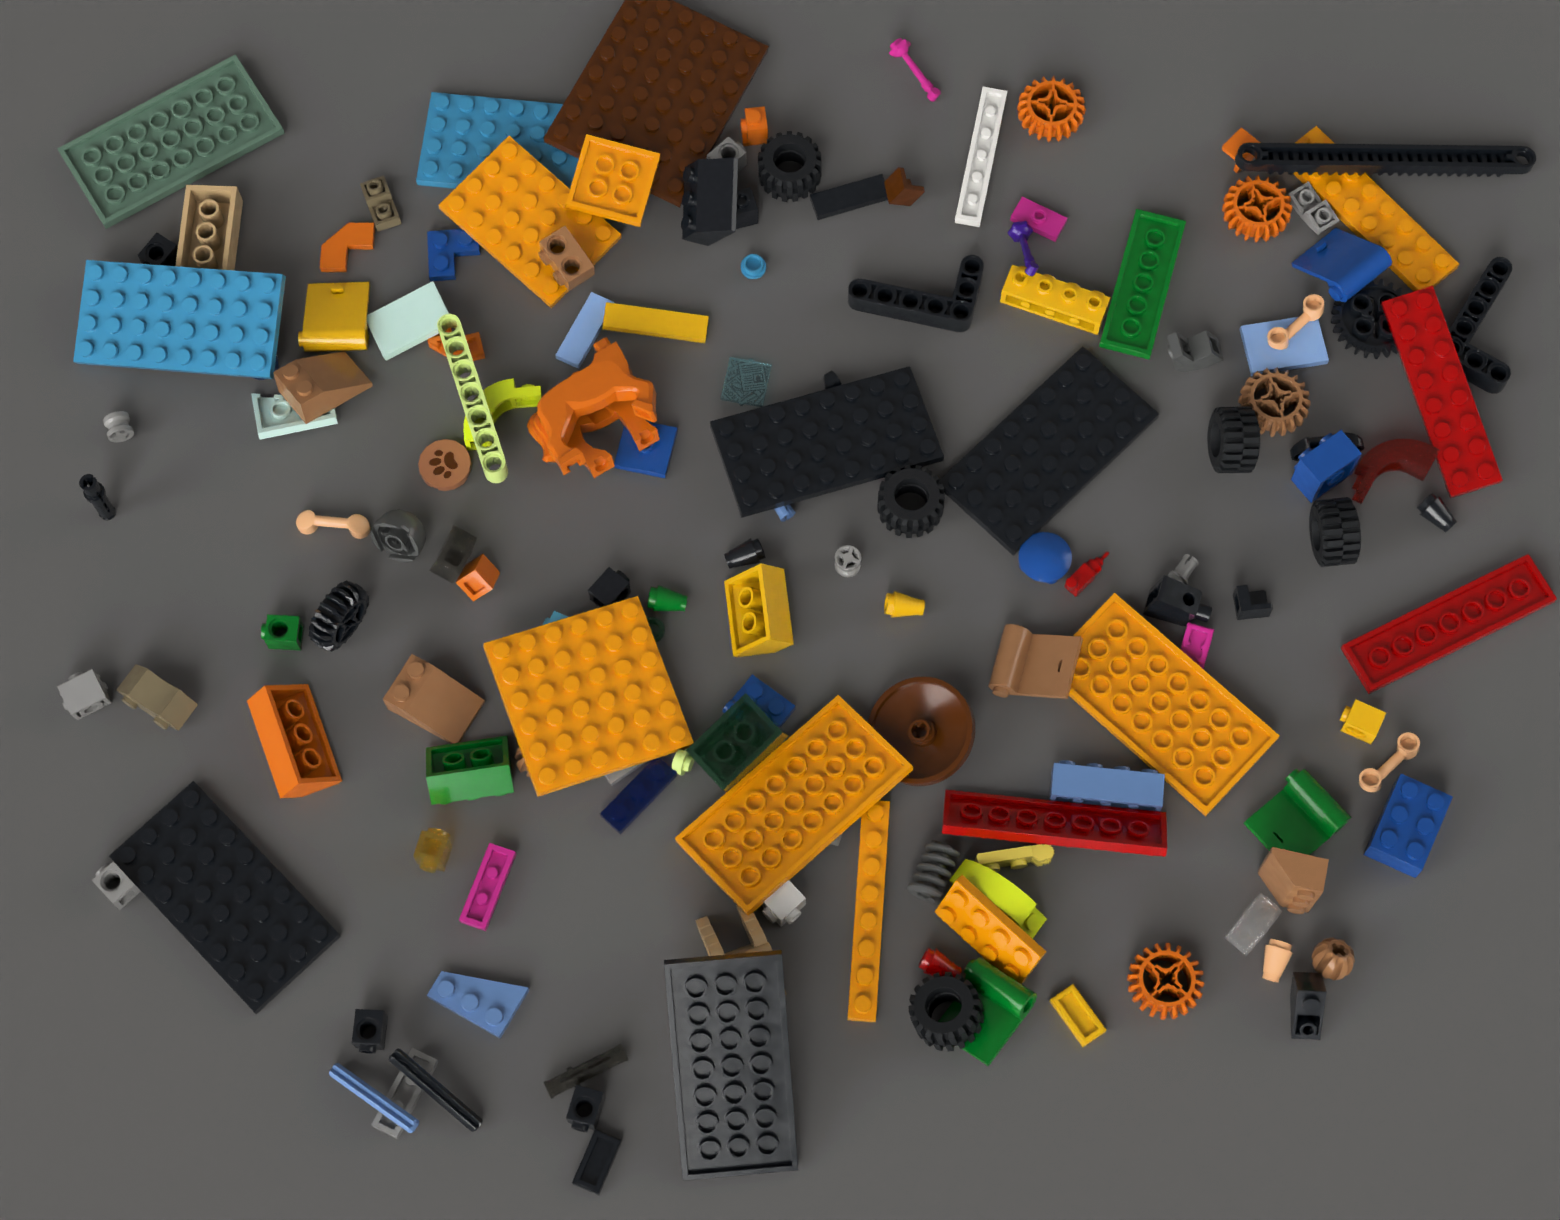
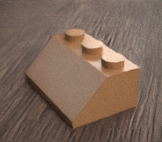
M1272 847L1260 865L1258 875L1281 907L1288 908L1287 911L1294 914H1304V912L1308 913L1324 891L1329 859Z

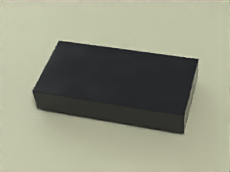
M595 1129L572 1184L600 1195L622 1140Z

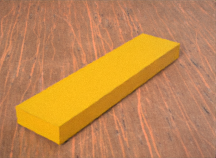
M606 302L602 329L705 343L709 316Z

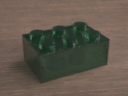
M745 693L686 751L723 791L728 792L772 753L789 735L751 695Z

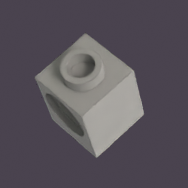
M728 136L707 154V159L737 158L739 172L747 165V151L740 142H735Z
M114 861L111 864L102 866L96 872V877L92 879L95 885L119 910L141 892ZM120 879V884L117 888L109 889L112 880Z

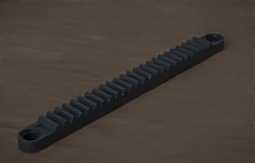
M1244 143L1239 147L1235 155V163L1240 169L1244 171L1268 172L1269 175L1274 172H1278L1279 175L1284 172H1288L1289 175H1292L1294 172H1298L1299 175H1302L1304 172H1308L1309 175L1318 172V175H1322L1325 172H1328V175H1332L1335 172H1338V175H1342L1347 172L1348 175L1368 173V176L1374 173H1378V176L1387 173L1388 176L1397 173L1398 176L1407 173L1408 176L1417 173L1418 176L1427 173L1428 176L1437 173V176H1441L1446 173L1447 176L1457 174L1458 177L1463 174H1467V177L1473 174H1477V177L1486 174L1487 177L1493 174L1500 177L1503 174H1526L1530 172L1536 162V154L1529 147L1498 145ZM1250 153L1255 157V160L1247 161L1243 158L1242 154ZM1516 156L1525 157L1528 164L1519 163Z

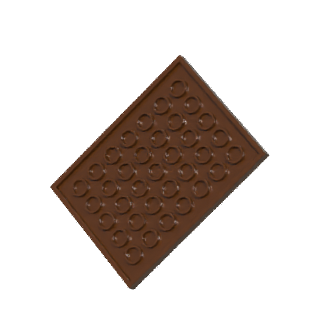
M624 0L544 136V142L578 159L586 134L660 153V161L650 194L680 208L684 194L683 172L685 167L698 159H707V154L713 150L767 54L769 46L673 0Z

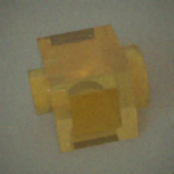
M428 828L427 831H421L413 855L421 870L435 873L436 870L444 872L452 849L451 835L436 828Z

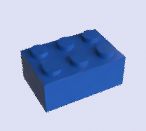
M1400 774L1392 786L1363 855L1416 878L1424 868L1453 796L1404 774Z

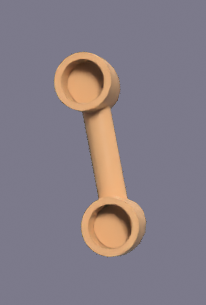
M1317 294L1305 297L1303 313L1286 329L1282 327L1272 328L1267 334L1268 344L1274 349H1286L1289 345V340L1309 321H1315L1322 316L1324 312V299Z
M305 510L296 519L297 528L303 534H312L317 530L318 526L346 528L349 529L354 538L363 539L371 531L369 521L360 514L351 515L349 518L319 516L315 515L311 510Z
M1410 732L1401 734L1397 740L1396 753L1377 770L1367 768L1360 773V787L1367 792L1379 791L1382 780L1403 760H1410L1417 755L1420 748L1418 736Z

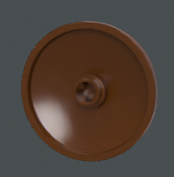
M913 677L896 683L880 696L868 719V723L913 766V771L900 781V783L910 786L933 785L952 776L967 760L975 739V719L967 700L952 685L933 677Z

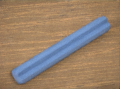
M335 1063L330 1069L329 1076L408 1133H413L419 1126L418 1119L341 1064Z

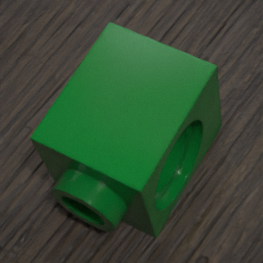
M267 614V621L261 627V638L264 639L269 649L301 651L304 624L300 616ZM288 629L285 635L276 636L278 630Z

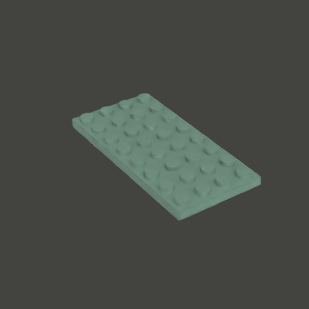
M233 55L57 149L105 229L285 133L237 56Z

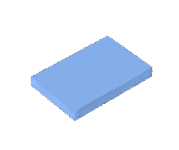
M1298 317L1241 326L1240 334L1251 376L1257 371L1262 374L1266 368L1273 373L1277 367L1279 372L1328 364L1329 358L1319 320L1309 321L1289 340L1288 347L1283 350L1272 348L1267 342V334L1275 327L1286 329Z

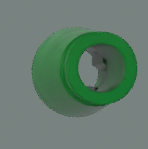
M660 585L650 587L647 602L648 608H653V611L685 612L686 595Z

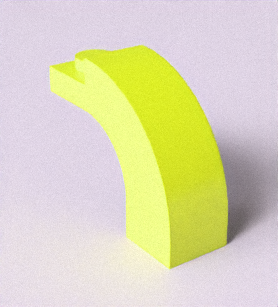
M514 378L496 382L483 390L494 424L499 416L508 410L537 407L543 396L541 386L525 384L516 388ZM465 415L464 442L467 451L477 450ZM479 418L474 423L481 424L486 419ZM486 441L482 444V446L489 447L493 444V442Z
M965 859L949 880L954 884L963 875L1032 939L1047 920L1035 907L1037 904L1026 893L997 872L980 863Z

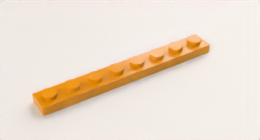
M878 801L861 816L848 1020L876 1022L890 801Z

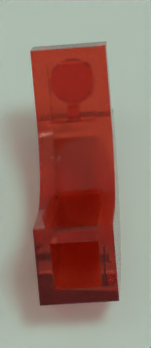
M1404 438L1378 444L1364 455L1354 472L1358 477L1352 489L1356 490L1352 500L1362 504L1376 478L1389 471L1405 472L1423 481L1440 450L1425 442Z

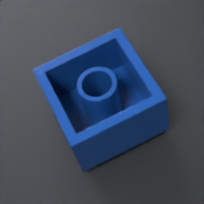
M1342 430L1334 435L1332 433L1327 434L1320 440V445L1313 450L1310 447L1303 451L1298 457L1299 462L1294 466L1295 471L1291 480L1310 503L1352 475L1362 455Z

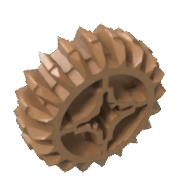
M1278 367L1274 369L1273 373L1268 368L1264 369L1262 374L1257 371L1254 373L1253 378L1249 377L1241 388V396H1239L1238 402L1241 406L1252 407L1258 419L1259 428H1261V435L1267 430L1270 431L1271 437L1275 436L1276 431L1283 437L1287 430L1292 433L1295 431L1296 426H1302L1303 419L1307 418L1309 414L1307 409H1309L1311 402L1307 400L1310 394L1309 391L1304 390L1305 382L1297 383L1298 376L1289 377L1288 370L1284 371L1283 374L1279 373ZM1265 388L1264 396L1255 400L1254 394ZM1294 404L1295 410L1291 414L1284 416V410L1289 405Z

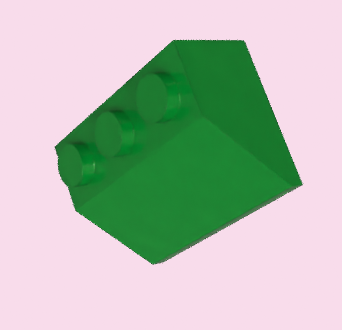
M508 736L426 747V780L431 805L449 804L453 801L476 800L480 797L503 796L507 793H514Z

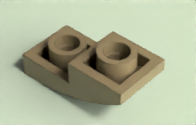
M384 176L360 183L377 232L402 224Z

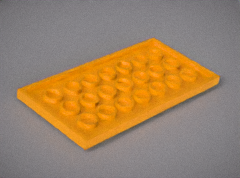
M1116 593L1073 635L1081 636L1083 641L1069 696L1151 769L1157 770L1159 774H1165L1164 780L1205 817L1280 737L1279 734Z
M837 695L677 835L675 840L745 914L750 915L777 889L793 878L913 771V766L846 701Z

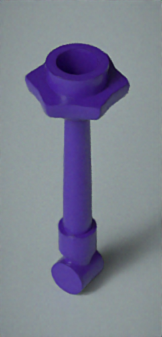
M1027 221L1014 222L1007 233L1014 242L1020 241L1024 263L1027 267L1025 273L1029 276H1034L1039 266L1035 263L1027 243L1033 229L1028 225Z

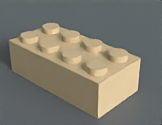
M186 185L175 266L235 270L243 200L237 186Z

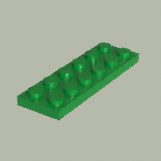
M1136 209L1099 347L1150 360L1186 221Z

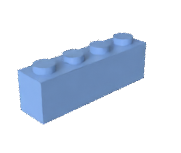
M1062 760L1059 763L1053 764L1049 800L1160 812L1163 807L1165 774H1159L1154 769H1143L1140 772L1130 771V768L1126 766H1116L1114 769L1103 768L1101 764L1097 763L1081 766L1075 765L1073 761Z

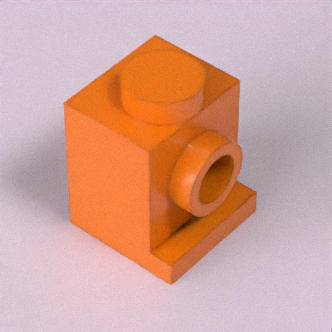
M765 106L745 108V118L740 119L743 146L767 144L768 127Z

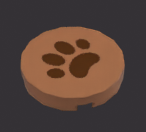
M448 439L438 440L428 445L421 453L418 463L420 475L425 483L441 491L454 490L463 485L472 469L471 458L466 448L457 441Z

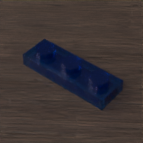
M660 757L653 759L600 813V816L621 835L677 777V772Z

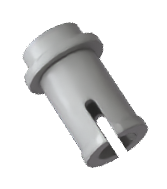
M1184 554L1175 570L1170 571L1168 576L1187 585V579L1199 562L1193 556L1188 561L1190 555Z

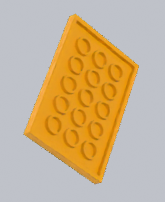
M508 136L439 204V209L551 309L568 290L565 285L560 286L553 276V272H555L550 264L546 266L539 257V241L566 226L592 264L595 265L621 239V233L604 218L566 208L570 189L511 136ZM555 246L551 251L561 253L564 251V248ZM570 266L565 271L570 274H574L578 272L579 269L577 267Z

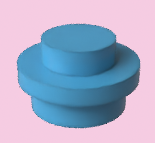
M757 254L747 255L741 262V272L746 278L758 279L766 272V262Z

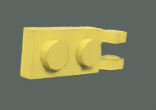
M1029 845L978 853L975 862L998 872L1000 867L1011 866V869H1021L1027 867V863L1030 862L1037 867L1043 866V864L1046 865L1051 862L1055 853L1051 845Z

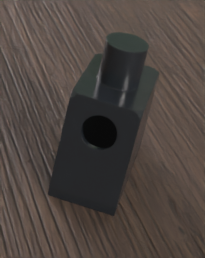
M1164 575L1150 589L1143 615L1176 625L1186 626L1194 618L1207 622L1210 618L1212 607L1200 603L1202 597L1200 590Z

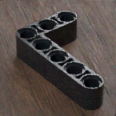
M968 255L962 259L952 298L866 279H855L848 286V304L852 309L860 312L954 332H964L970 328L982 282L984 263L976 255ZM968 269H974V270H976L977 272H975V273H969V272H967L966 270H968ZM967 291L970 292L971 295L965 296L962 295L961 292ZM863 293L865 295L862 297H857L854 294ZM881 298H887V299H889L890 301H889V302H881L879 299H881ZM912 303L915 307L908 308L905 304ZM939 309L941 312L933 313L930 310ZM963 314L966 317L962 319L957 318L955 315Z
M1496 257L1490 261L1449 328L1467 381L1491 394H1497L1504 389L1511 376V370L1504 362L1469 343L1512 272L1511 262L1504 257ZM1494 271L1500 272L1502 275H1497ZM1482 291H1487L1490 295H1486ZM1469 310L1477 312L1478 315L1472 314ZM1457 330L1464 331L1466 335L1460 334ZM1468 362L1474 363L1477 367H1471ZM1491 375L1498 376L1500 380L1494 379Z

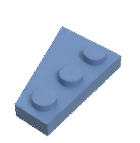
M441 971L427 997L501 1039L530 989L528 987Z

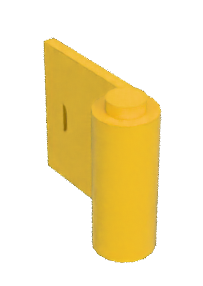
M370 282L308 284L303 330L298 332L299 347H303L305 352L368 350L367 313Z

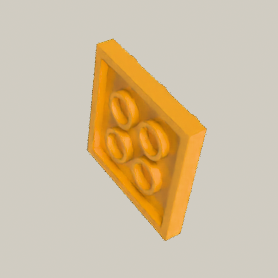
M586 134L566 201V208L641 227L661 154Z

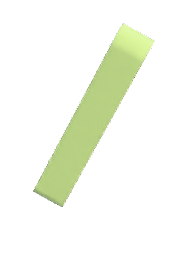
M445 314L439 318L437 328L487 480L491 483H501L508 476V467L459 318L454 314ZM449 328H456L453 332H445ZM457 350L463 351L459 355H453V353ZM463 373H471L466 378L460 377V375ZM472 395L478 396V398L473 401L467 400L468 397ZM479 418L486 419L481 424L474 423ZM486 441L493 442V444L489 447L482 446V444ZM494 464L501 465L497 470L489 469Z

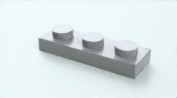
M412 1048L408 1056L432 1076L438 1060ZM399 1071L386 1097L409 1114H412L423 1090L403 1072ZM379 1111L371 1124L372 1127L396 1139H399L403 1128Z

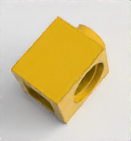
M1355 699L1351 707L1346 705L1340 721L1344 723L1340 731L1371 745L1377 736L1386 712Z

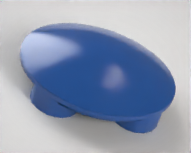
M1049 532L1033 534L1020 547L1018 555L1019 568L1033 580L1054 584L1068 572L1071 566V549L1067 542L1056 534Z

